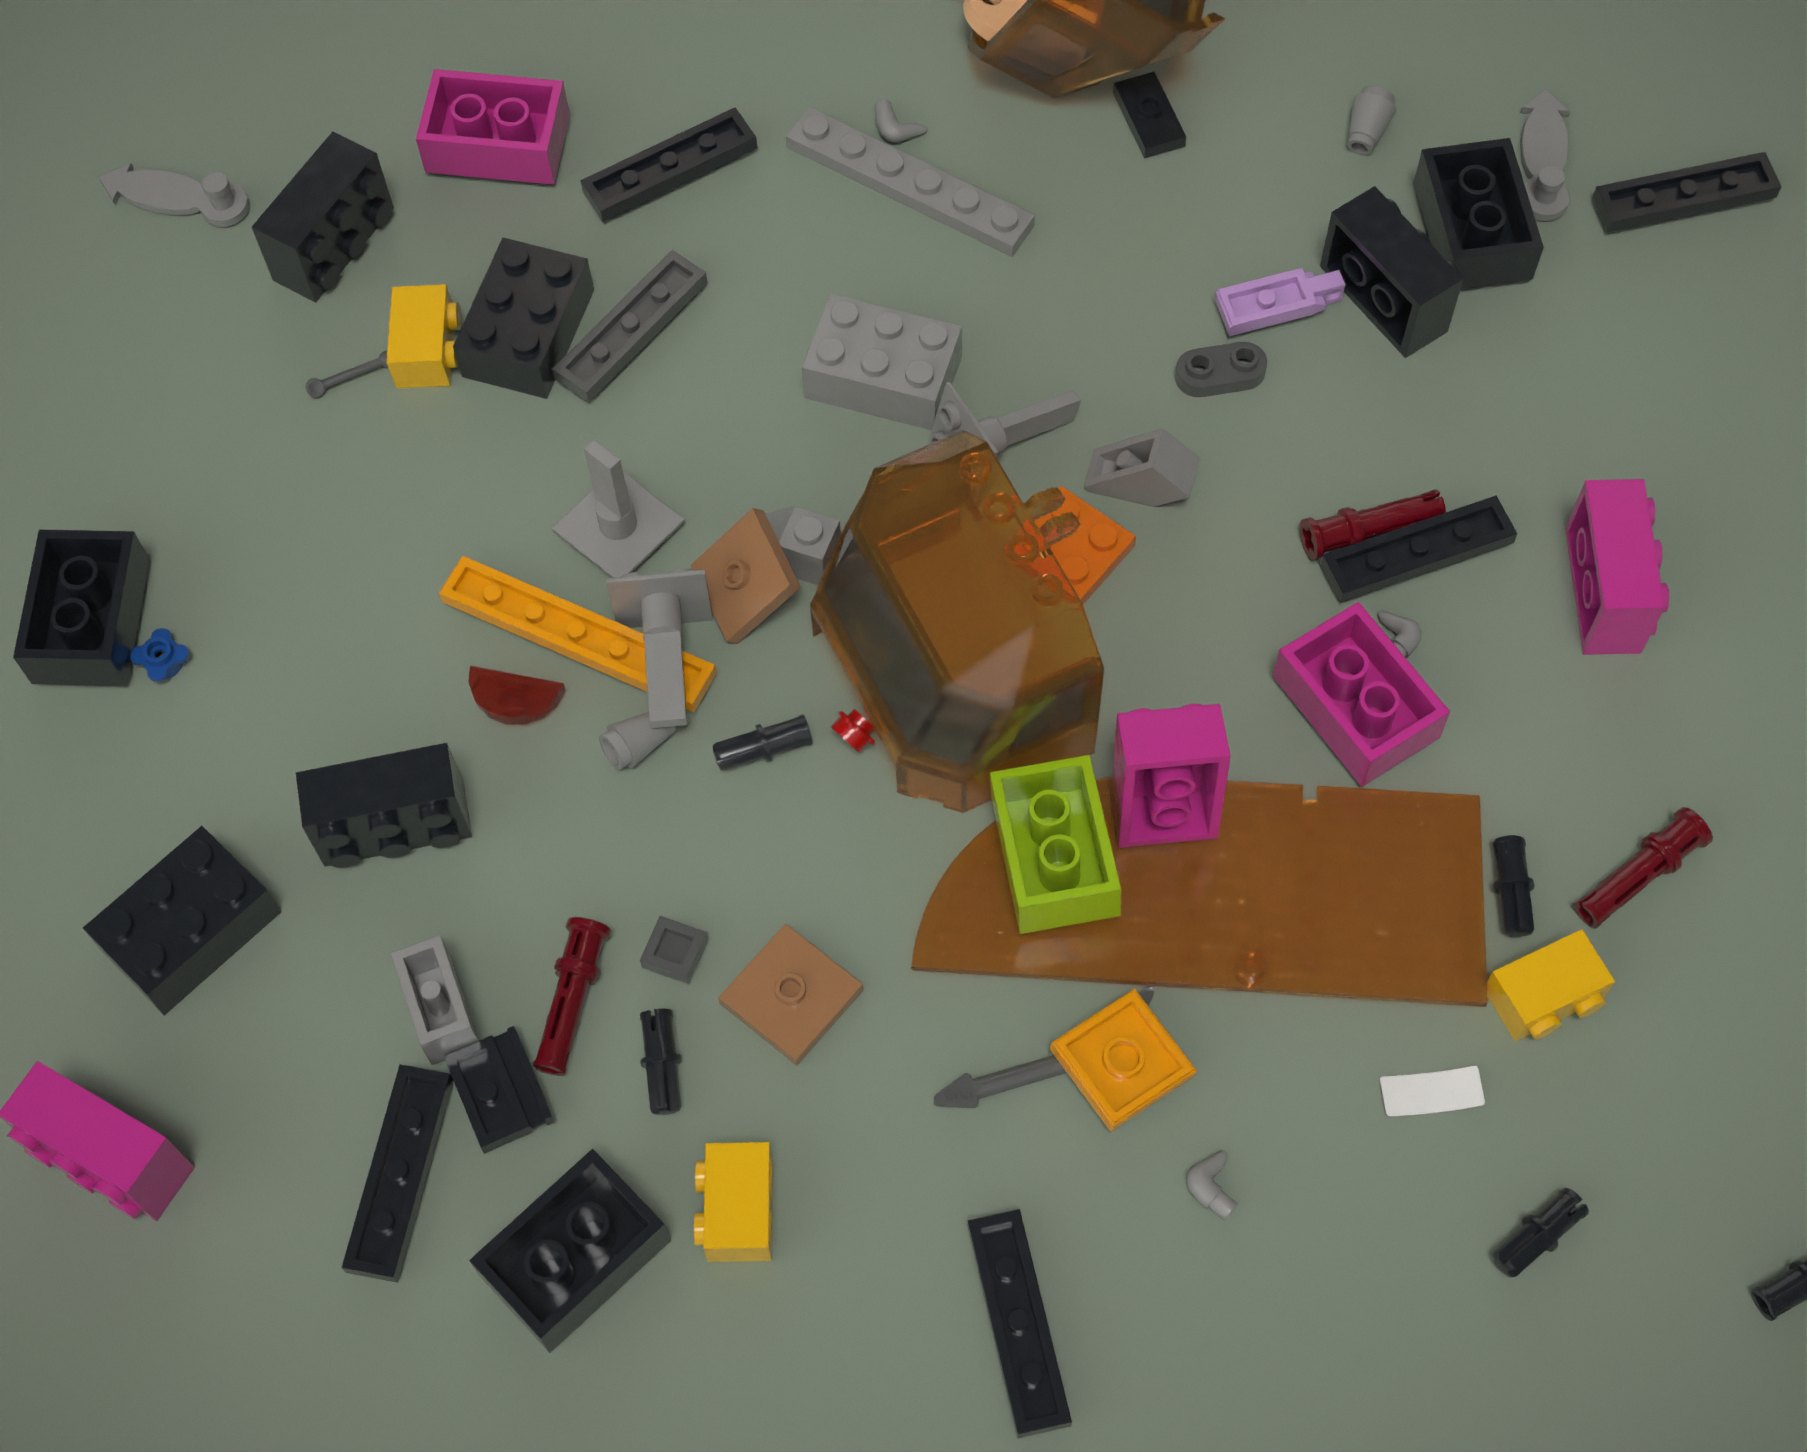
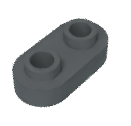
M1236 342L1192 349L1182 354L1178 359L1175 382L1183 393L1192 397H1207L1250 390L1260 385L1264 380L1267 357L1259 346L1250 342ZM1238 360H1247L1250 361V363L1245 364L1239 362ZM1203 366L1206 369L1199 371L1194 369L1193 367Z

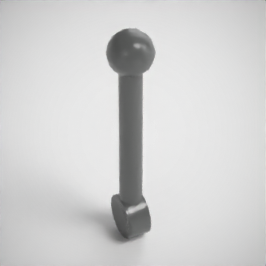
M387 350L383 351L377 359L326 379H309L306 382V391L312 397H320L324 393L325 388L382 366L388 368L386 363Z

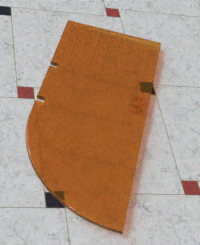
M1112 777L1097 778L1095 780L1121 886V916L1020 934L995 820L959 853L937 884L923 913L917 931L911 964L912 970L926 972L1486 1007L1488 997L1480 795L1317 785L1316 800L1303 799L1304 788L1301 784L1227 780L1217 839L1118 848L1110 801Z

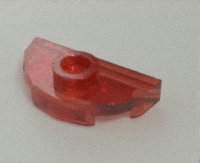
M470 666L468 683L476 705L489 718L506 725H525L544 718L558 706L566 691L564 683L476 666Z

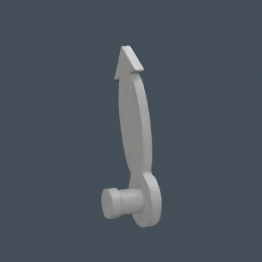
M1545 89L1521 108L1520 113L1529 114L1522 133L1521 156L1525 173L1529 177V180L1525 183V188L1535 220L1553 221L1560 218L1566 212L1570 200L1569 191L1563 184L1565 180L1564 168L1568 159L1569 140L1566 124L1562 117H1568L1570 110Z
M129 163L98 176L115 205L121 196L128 203L155 213L190 215L200 212L209 224L216 227L235 225L243 220L249 211L250 203L246 192L241 186L229 183L227 176L222 172H211L200 183L186 175L156 169L133 171V165Z

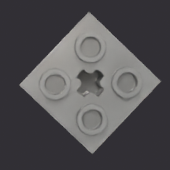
M946 382L929 437L931 451L938 460H942L953 476L957 490L962 495H966L975 510L979 509L997 454L1003 452L1008 445L1073 422L1081 399L1072 390L997 418L989 416L977 421L951 382Z
M594 439L584 449L593 490L552 527V531L611 578H619L624 574L632 573L685 522V519L624 473L621 460Z
M677 568L669 573L651 575L627 573L619 578L606 579L616 622L629 628L643 627L650 727L661 728L687 725L681 623L713 620L705 570Z

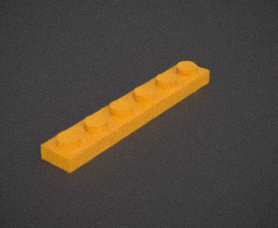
M465 556L461 557L439 592L441 601L449 606L647 692L645 643L643 633ZM682 651L686 709L694 713L715 678L717 671L715 664Z

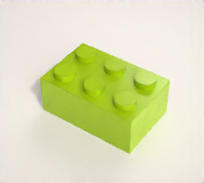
M1090 755L990 772L991 800L1019 933L1024 934L1121 916V886Z

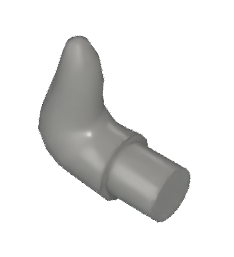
M882 99L876 102L875 121L880 134L888 142L899 143L927 132V128L921 124L899 123L889 100Z
M1383 610L1380 611L1378 617L1381 623L1397 634L1391 641L1405 658L1409 657L1421 640L1422 631L1418 623L1412 619Z
M1220 1150L1190 1169L1187 1176V1186L1190 1193L1206 1209L1209 1207L1223 1220H1226L1238 1203L1222 1191V1187L1213 1181V1178L1226 1163L1227 1153Z

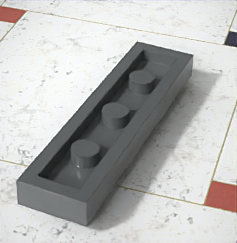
M671 250L552 368L555 380L589 403L708 283L706 272L674 250Z

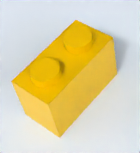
M446 284L392 287L386 363L396 388L451 386L452 368H458L459 366L453 349L456 340H453L454 330H460L461 310L458 302H452Z
M1583 929L1494 970L1483 990L1516 1042L1531 1034L1535 1040L1541 1039L1560 1028L1562 1025L1560 1020L1574 1013H1577L1579 1018L1595 1013L1606 1005L1607 1002L1604 998L1616 981Z
M770 1142L705 1143V1161H696L695 1188L696 1193H704V1213H695L694 1243L695 1246L703 1245L708 1262L772 1261L773 1156Z

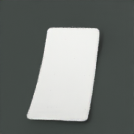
M1477 1066L1430 1073L1380 1077L1387 1116L1439 1113L1473 1108L1485 1104Z

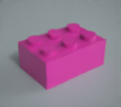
M434 69L416 136L425 172L554 185L570 118L564 82L560 80Z
M1644 479L1585 480L1566 525L1565 533L1583 655L1641 654L1650 635H1655L1657 622L1662 612H1667L1669 589L1666 583H1661L1659 574L1662 564V545L1660 540H1654L1652 526L1655 522V502L1652 497L1647 498Z
M1359 601L1279 650L1273 673L1274 679L1361 787L1441 737L1450 714L1449 709Z
M1193 703L1180 708L1159 710L1139 708L1126 713H1117L1110 801L1118 848L1218 838L1231 757L1220 704L1201 705Z
M39 1061L34 1064L0 1110V1118L12 1128L7 1137L25 1148V1153L48 1168L54 1165L66 1173V1177L89 1193L93 1194L96 1190L109 1199V1204L132 1219H136L140 1212L153 1220L158 1221L194 1170L193 1165L167 1137Z

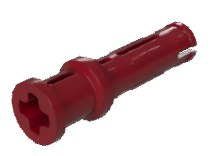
M1435 489L1421 495L1407 497L1369 509L1356 511L1354 508H1342L1338 510L1337 515L1316 521L1311 517L1305 518L1300 522L1301 542L1311 560L1322 558L1324 552L1364 541V539L1446 513L1444 499L1442 496L1439 497L1440 492Z
M1682 807L1674 813V820L1658 834L1651 832L1643 838L1641 850L1634 857L1609 875L1589 894L1587 893L1583 898L1574 903L1575 911L1581 920L1589 927L1598 928L1610 915L1635 897L1655 878L1659 877L1662 873L1676 872L1682 866L1681 860L1697 847L1704 848L1709 845L1713 840V836L1702 817L1695 811Z
M571 917L567 920L565 926L566 930L569 931L562 958H558L554 965L555 974L559 979L547 1016L537 1057L533 1063V1067L542 1073L554 1076H564L566 1074L568 1058L579 1025L588 987L593 985L600 976V969L597 968L603 942L610 939L612 931L607 925L592 919Z

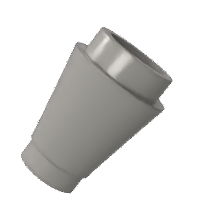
M1366 86L1360 94L1355 96L1347 142L1348 149L1353 153L1370 155L1395 115V97L1387 89L1379 86Z
M649 712L608 725L607 732L599 736V741L605 756L616 769L620 770L625 766L633 768L664 742L668 736L675 733L676 728L675 726L651 728Z

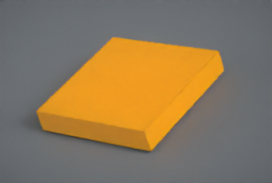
M1135 988L1051 1042L1049 1048L1110 1132L1195 1077L1197 1072Z

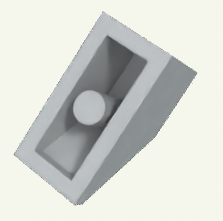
M1162 428L1094 449L1084 488L1090 493L1152 507L1189 498L1200 458Z
M796 506L765 513L796 578L825 588L842 550L840 520Z

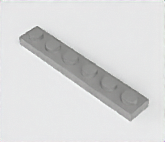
M808 107L786 136L787 148L1008 256L1013 257L1035 226L1034 214L811 107Z

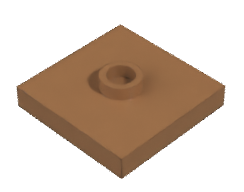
M755 508L746 513L690 565L692 570H705L711 610L726 642L738 644L801 588L764 511Z
M785 923L718 997L720 1005L797 1066L864 990L861 982Z

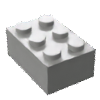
M830 293L801 367L804 398L932 430L945 384L949 381L953 384L962 358V326Z

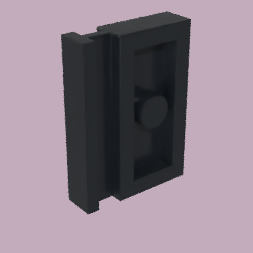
M514 1026L507 1028V1032L496 1037L491 1035L444 1056L484 1154L532 1133V1130L546 1123L547 1125L555 1123Z

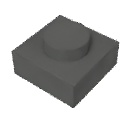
M659 916L640 959L642 968L689 984L708 942L707 932Z

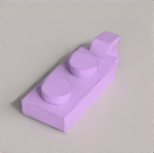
M1302 267L1218 289L1215 293V302L1228 335L1233 336L1321 312L1326 309V305L1343 300L1345 282L1340 270L1314 276L1313 272H1304Z

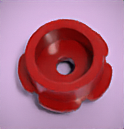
M853 709L848 715L843 711L838 712L840 717L832 724L831 728L857 752L860 753L868 743L875 744V740L869 736L875 730V727L857 710Z

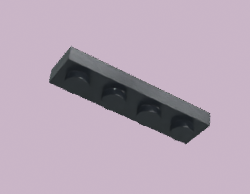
M736 107L580 180L582 191L604 222L757 149V137Z
M1766 152L1596 186L1592 198L1609 233L1777 198L1782 186Z
M1497 495L1323 554L1321 566L1340 603L1513 544L1517 532Z
M399 1065L341 1267L346 1273L398 1283L453 1084V1078L450 1073Z
M1020 1209L968 1220L967 1227L1017 1439L1071 1427L1072 1420Z

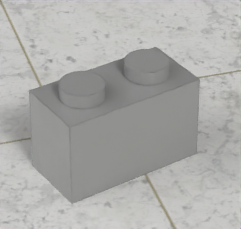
M438 935L391 952L390 954L420 1046L431 1065L444 1061L445 1055L479 1041L451 956L441 936Z

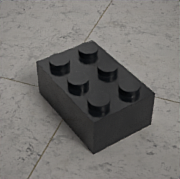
M332 131L253 224L252 230L274 282L316 303L326 290L331 289L336 284L340 273L352 258H356L361 254L366 241L376 229L388 221L394 207L377 153Z
M1504 138L1422 149L1413 183L1431 245L1445 260L1451 261L1458 268L1461 277L1464 279L1461 289L1533 280L1544 246L1511 139Z
M1375 186L1331 212L1320 267L1326 273L1340 270L1345 282L1344 293L1403 357H1409L1446 334L1449 330L1464 280L1455 264L1445 260L1431 245L1427 235L1420 229H1416L1401 214L1398 205L1392 199L1386 198Z
M502 237L453 345L462 377L547 399L555 382L552 368L567 354L594 292L588 258Z
M39 529L13 655L14 660L31 684L128 685L132 662L130 653L135 646L150 562L134 531Z
M448 743L295 772L302 828L324 867H351L358 864L361 859L376 856L396 858L406 855L411 849L426 846L445 848L457 844L461 839L472 837L464 783Z
M200 826L87 923L83 929L113 964L165 1016L275 919L281 911L267 889L203 826Z
M592 1148L469 1261L482 1280L542 1346L551 1353L671 1240L665 1224Z

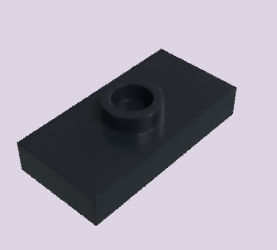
M1155 71L1114 83L1113 94L1144 158L1185 147L1186 135Z

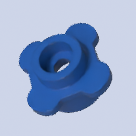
M165 628L154 630L150 639L142 646L134 647L130 653V659L133 664L142 665L147 671L149 679L155 682L175 676L181 670L183 663L189 658L187 647L182 644L178 645L172 639L171 632ZM158 652H164L161 657H155Z

